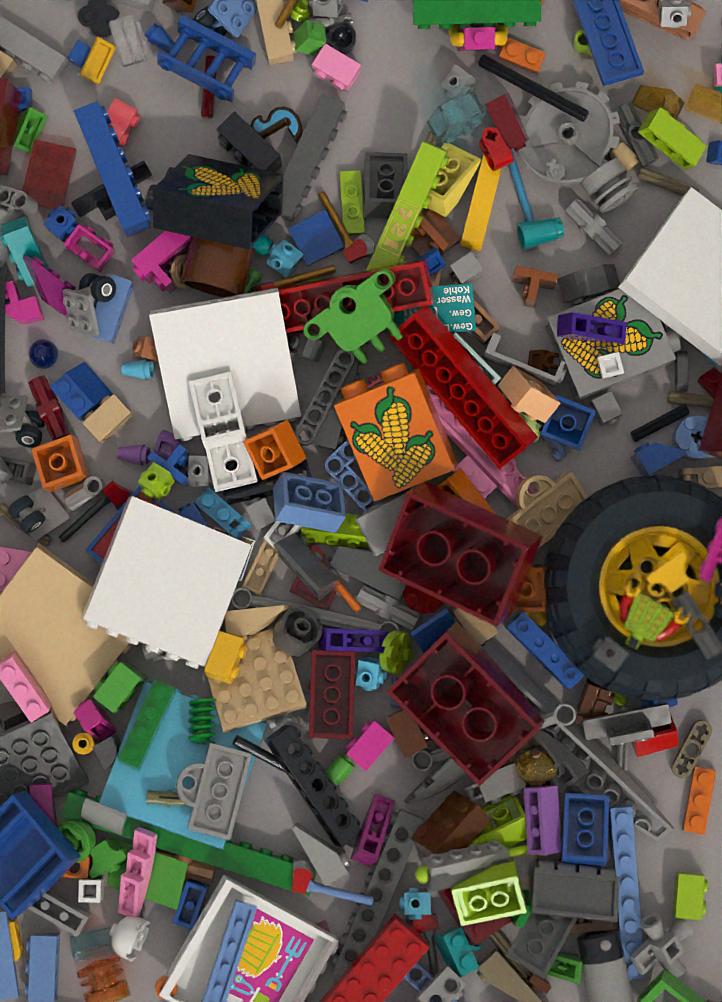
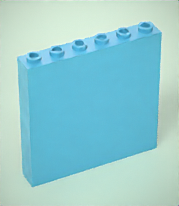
M151 680L150 683L144 682L99 804L127 814L130 818L223 850L226 839L187 830L192 807L176 805L166 807V805L146 804L148 790L167 792L169 789L172 792H177L176 782L181 771L192 764H204L209 744H196L188 741V737L194 735L188 732V728L194 726L188 723V719L194 717L189 715V710L194 709L189 706V702L201 697L191 694V697L182 695L183 691L175 688L176 693L140 771L118 761L154 681ZM212 702L210 704L211 706L216 707L215 702ZM217 709L210 712V714L216 716V719L210 720V723L215 724L216 727L209 729L210 732L215 733V736L210 737L209 740L217 745L243 751L232 744L234 738L239 735L260 747L267 728V724L263 723L264 721L224 733ZM253 755L251 757L242 795L244 793L247 781L249 779L252 767L256 759V757ZM185 777L182 780V785L185 789H191L194 781L191 777Z

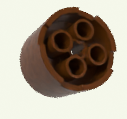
M192 237L180 282L192 289L222 298L244 294L256 249L251 248L248 250Z

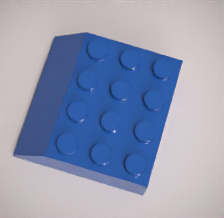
M26 791L13 794L0 807V905L13 920L36 903L81 857Z

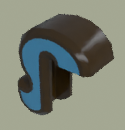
M285 106L273 109L269 113L267 120H263L261 115L256 116L250 124L263 139L285 126L296 143L299 142L303 134L299 116L291 108Z

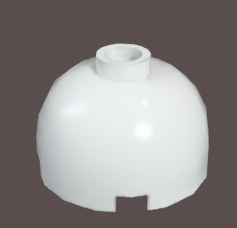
M127 916L118 924L114 923L110 930V936H112L111 944L115 953L132 962L137 956L133 954L136 950L141 951L149 932V928L146 925L150 924V922L141 917Z

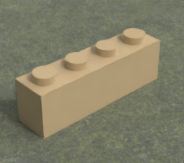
M256 0L269 65L294 61L293 53H297V51H295V41H290L289 33H293L291 20H287L282 29L275 26V22L287 1Z

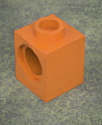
M88 855L83 862L79 863V871H73L70 868L62 877L82 879L91 877L88 871L92 867V856Z

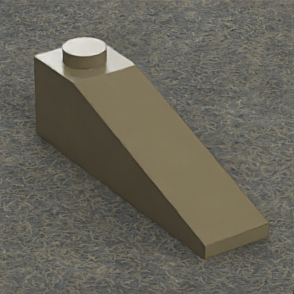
M496 948L478 963L479 971L477 975L484 983L489 981L491 985L520 1002H544Z

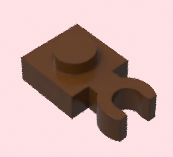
M544 349L530 350L528 365L543 372H547L548 368L557 369L558 365L553 364V360L555 357H559L560 354Z

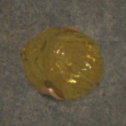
M535 749L526 750L515 761L516 772L520 779L531 785H542L557 774L551 759L543 752L536 753Z

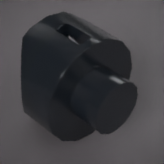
M342 22L332 27L328 33L329 46L342 54L351 52L356 45V32L353 26Z

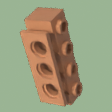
M619 0L624 13L683 40H686V38L693 40L706 13L702 6L691 3V17L687 18V26H680L679 28L661 27L658 19L659 0Z

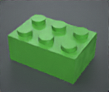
M129 661L114 663L107 672L110 676L104 681L101 680L94 688L96 693L93 697L112 713L121 712L148 679V676Z

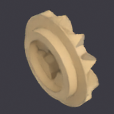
M187 255L174 257V261L170 263L171 270L168 273L171 274L170 279L174 282V287L181 289L189 288L180 282L182 275H179L181 268H184Z

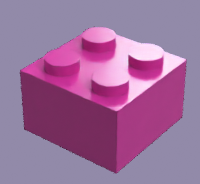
M375 719L372 723L368 720L360 729L362 732L361 736L358 739L354 736L346 746L348 749L346 755L365 771L368 770L394 739V735Z

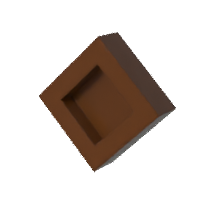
M533 972L528 977L529 982H531L529 986L538 993L543 991L547 994L552 987L549 982Z

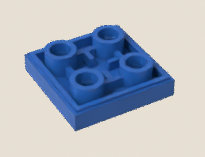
M326 209L288 228L298 250L304 254L303 260L307 267L345 248Z

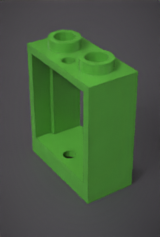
M666 969L643 990L637 999V1002H653L666 989L681 1002H706Z

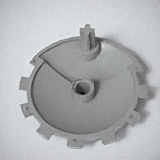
M579 81L576 82L575 87L563 88L562 82L550 85L551 91L589 111V115L584 122L535 96L530 98L528 103L532 107L527 115H519L529 140L525 142L526 146L518 150V153L525 166L533 174L555 184H576L583 182L590 174L608 162L605 160V157L610 149H617L619 146L620 137L614 136V124H619L620 118L617 111L610 113L605 104L610 98L603 91L595 95L587 90L588 83ZM567 132H574L571 138H564Z

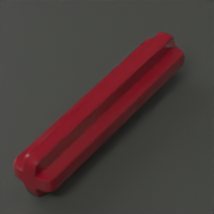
M206 56L205 72L215 56ZM203 88L201 116L212 118L215 94Z

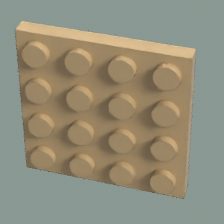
M273 628L247 636V640H244L247 652L244 659H240L238 664L240 671L236 679L233 678L232 684L208 678L213 698L216 699L215 705L224 733L307 707L292 656L274 645Z

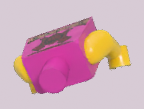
M497 23L498 28L479 27L458 29L457 24H451L452 28L448 29L450 42L453 46L458 47V51L498 50V46H502L507 42L508 27H502V23Z

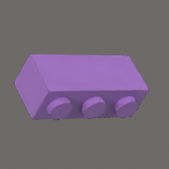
M558 786L524 788L528 854L548 855L562 852Z

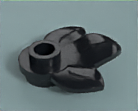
M89 0L87 6L82 7L78 12L80 24L90 27L92 33L96 36H111L109 24L119 17L120 12L110 5H105L106 0ZM88 12L92 14L90 21L85 19V14Z

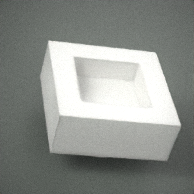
M619 352L597 357L602 379L624 374Z

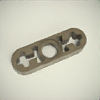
M698 720L693 723L671 765L672 773L676 777L687 778L693 771L712 734V727L707 721ZM704 724L707 733L700 735L699 739L703 740L700 744L698 741L691 739L692 735L697 737L699 733L696 729L697 726L702 727ZM689 743L697 745L698 750L695 755L687 754L686 746ZM682 754L686 758L693 759L691 763L689 761L686 762L685 768L687 771L678 774L679 769L676 766L678 764L682 765L685 760L681 758Z

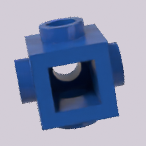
M59 206L57 209L54 208L47 216L48 219L43 225L63 242L71 235L79 222L75 218L77 214L69 207L64 209L62 206Z

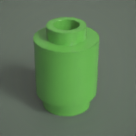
M338 753L326 768L327 772L324 775L338 786L340 782H344L355 768L354 761L346 753L343 755Z

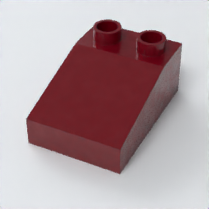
M457 621L386 691L479 787L536 734L545 723L544 719L487 651Z

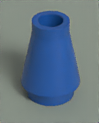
M156 23L144 35L148 42L162 49L167 54L174 45V42L161 25L158 26Z

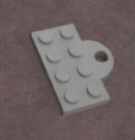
M209 743L204 764H192L181 771L177 778L176 791L180 800L187 806L192 807L187 830L231 840L252 754ZM185 777L193 779L194 785L191 789L183 787L182 780Z

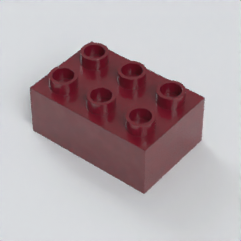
M423 482L407 491L378 571L497 627L513 613L543 536L434 485Z

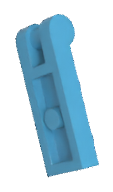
M209 487L194 502L233 538L239 540L242 537L243 531L245 529L248 530L252 526ZM235 521H238L239 524L236 526L235 529H233L231 527L232 524Z

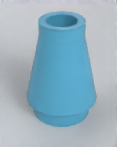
M148 359L122 363L121 373L123 376L148 380V378H153L154 364L153 361H148Z

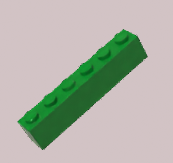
M413 0V25H418V29H430V25L439 24V29L452 28L451 24H460V28H473L474 23H481V27H494V23H502V27H515V22H524V26H536V22H541V0Z

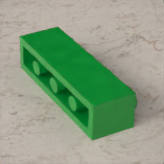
M156 679L154 680L120 753L119 763L140 771L176 693L174 687Z

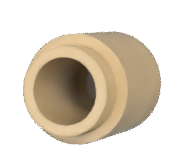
M624 141L619 143L617 149L611 148L608 157L611 160L618 158L625 167L626 173L639 162L636 159V154Z

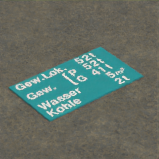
M473 283L433 286L435 302L427 306L450 333L476 331ZM424 306L394 312V323L399 325V328Z

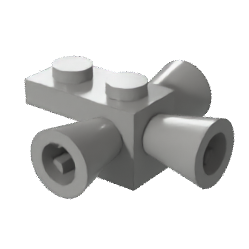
M647 915L641 920L640 926L649 938L630 955L637 972L644 975L659 961L663 963L664 969L676 978L680 977L686 970V967L678 959L684 953L680 941L693 934L691 926L686 920L677 918L667 932L663 930L660 915Z

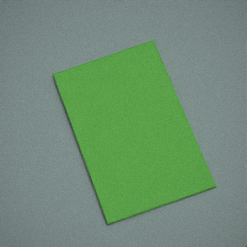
M117 839L118 844L122 848L132 847L133 849V844ZM155 852L145 899L178 910L188 863ZM127 861L121 864L122 868L119 871L109 874L107 886L120 890L121 875L126 872Z

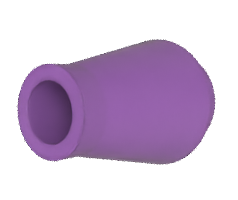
M145 445L119 447L117 457L119 460L143 466L149 463L150 460L147 457L151 452L150 448L145 447Z

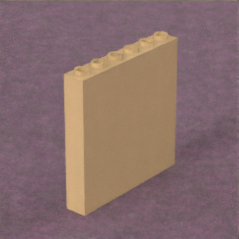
M38 543L0 593V660L15 651L51 702L50 710L54 717L66 726L69 720L73 722L76 719L73 712L77 709L78 705L92 698V690L101 680L104 681L106 679L104 677L105 673L114 663L119 662L117 660L118 656L121 653L125 654L132 644L125 641V636L118 634L116 638L106 634V629L98 626L96 630L84 625L86 621L81 620V616L94 582Z

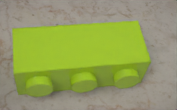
M661 107L650 111L638 130L639 134L683 170L695 167L707 147L698 136L693 135L686 129L684 124L676 121L667 110Z

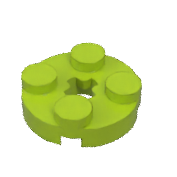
M392 631L383 641L382 646L385 649L384 654L380 653V665L384 671L400 675L408 661H412L414 650L411 649L412 643L409 633Z

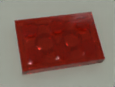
M34 140L22 191L34 198L38 206L50 209H57L59 206L63 207L77 152L76 148Z

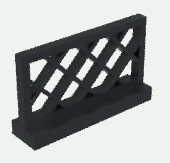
M304 460L299 463L302 466L303 473L297 475L308 477L306 461ZM236 462L232 469H229L228 467H226V469L229 471H233L237 468L238 463ZM268 477L266 481L260 478L257 483L226 489L223 492L224 500L227 504L231 505L253 500L257 497L273 496V487L278 478L272 479Z

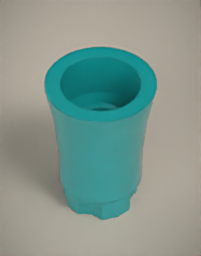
M560 217L517 222L516 225L519 244L523 251L564 237V226Z

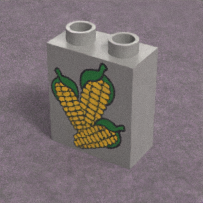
M621 289L547 317L544 323L555 353L560 354L557 357L559 363L561 360L565 362L563 367L567 369L565 378L575 402L669 366L676 360L674 352L681 350L676 331L670 327L664 329L659 318ZM575 312L627 322L625 344L557 337L558 315ZM619 352L624 374L602 379L597 357Z

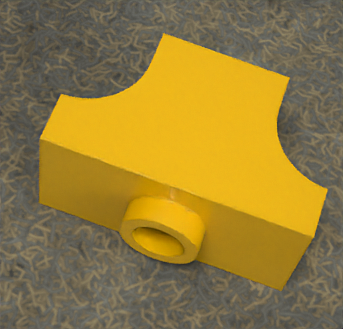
M683 551L677 553L669 560L665 557L655 564L656 569L643 579L647 585L659 584L668 594L672 593L689 581L683 569L684 563L688 558Z

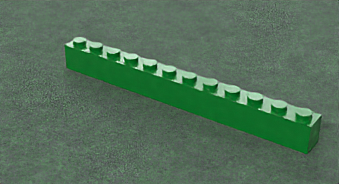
M77 788L75 791H70L61 817L71 821H84L81 819V813L85 798L99 803L101 796L96 795L94 798L88 796L87 791ZM127 817L124 825L125 829L121 837L134 840V830L142 827L157 833L156 848L292 891L293 863L295 861H293L294 858L281 854V857L273 855L272 850L262 847L260 850L252 848V844L240 841L238 844L231 840H226L224 849L221 850ZM84 821V822L88 823V824H89L91 827H93V828H96V829H99V830H102V831H105V832H109V833H112V834L121 836V835H119V834H117V833H114V832H112V831H109V830H107V829H104V828H102V827H99V826H97V825H94V824H92V823H89V822H87V821ZM317 871L315 872L311 880H315ZM311 891L303 895L310 896Z

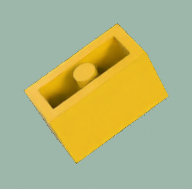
M221 631L218 632L204 670L208 678L232 684L233 678L236 679L240 671V666H238L240 659H244L247 652L244 639Z

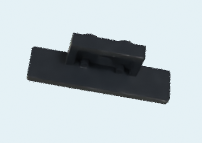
M141 161L131 167L136 182H133V186L152 176L145 161ZM104 183L71 202L79 217L86 215L96 208H99L106 221L116 215Z

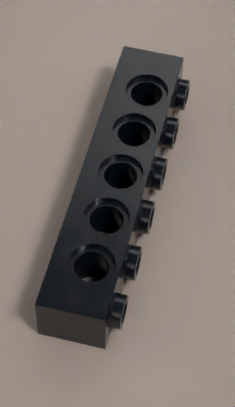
M283 725L264 741L333 844L338 847H344L362 832L359 827L360 822L355 815H351L347 809V802L344 798L339 797L335 791L337 789L335 784L324 775L325 770L323 766L312 757L313 752L311 748L300 739L301 734L299 730L292 725ZM292 743L294 746V752L290 755L288 752V747ZM304 761L306 770L302 773L300 765ZM315 779L318 782L316 790L312 788V782ZM326 797H328L330 800V804L327 808L324 806V800ZM340 814L341 823L337 825L336 817Z

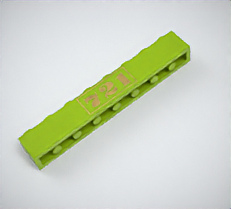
M422 141L366 271L404 263L406 258L403 255L405 248H410L414 240L412 232L414 228H419L423 219L420 214L423 208H428L432 199L429 196L431 189H436L441 179L438 176L441 168L445 169L450 157H447V150L430 142Z

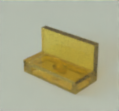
M695 84L685 110L722 123V93Z

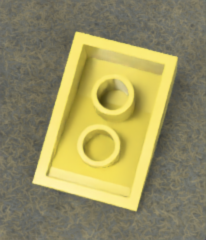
M448 142L441 148L448 151L447 157L450 158L445 169L441 168L438 176L441 179L437 188L431 189L429 196L432 199L428 206V209L444 217L458 204L481 163L480 158Z

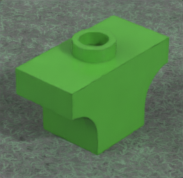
M116 838L106 839L95 846L90 852L93 866L88 871L92 879L103 877L109 872L113 874L122 868L121 864L127 861L128 852L132 850V847L122 848Z

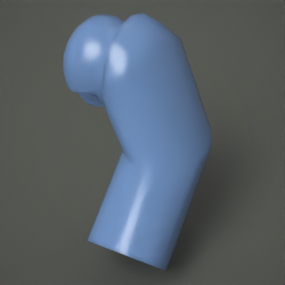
M542 436V439L555 449L552 457L556 461H561L566 456L564 445Z

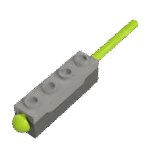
M489 841L485 844L471 845L467 848L454 849L446 853L432 854L429 857L421 858V866L416 869L415 877L429 892L451 888L494 865L508 863L510 857L527 854L528 844L507 849L499 841Z

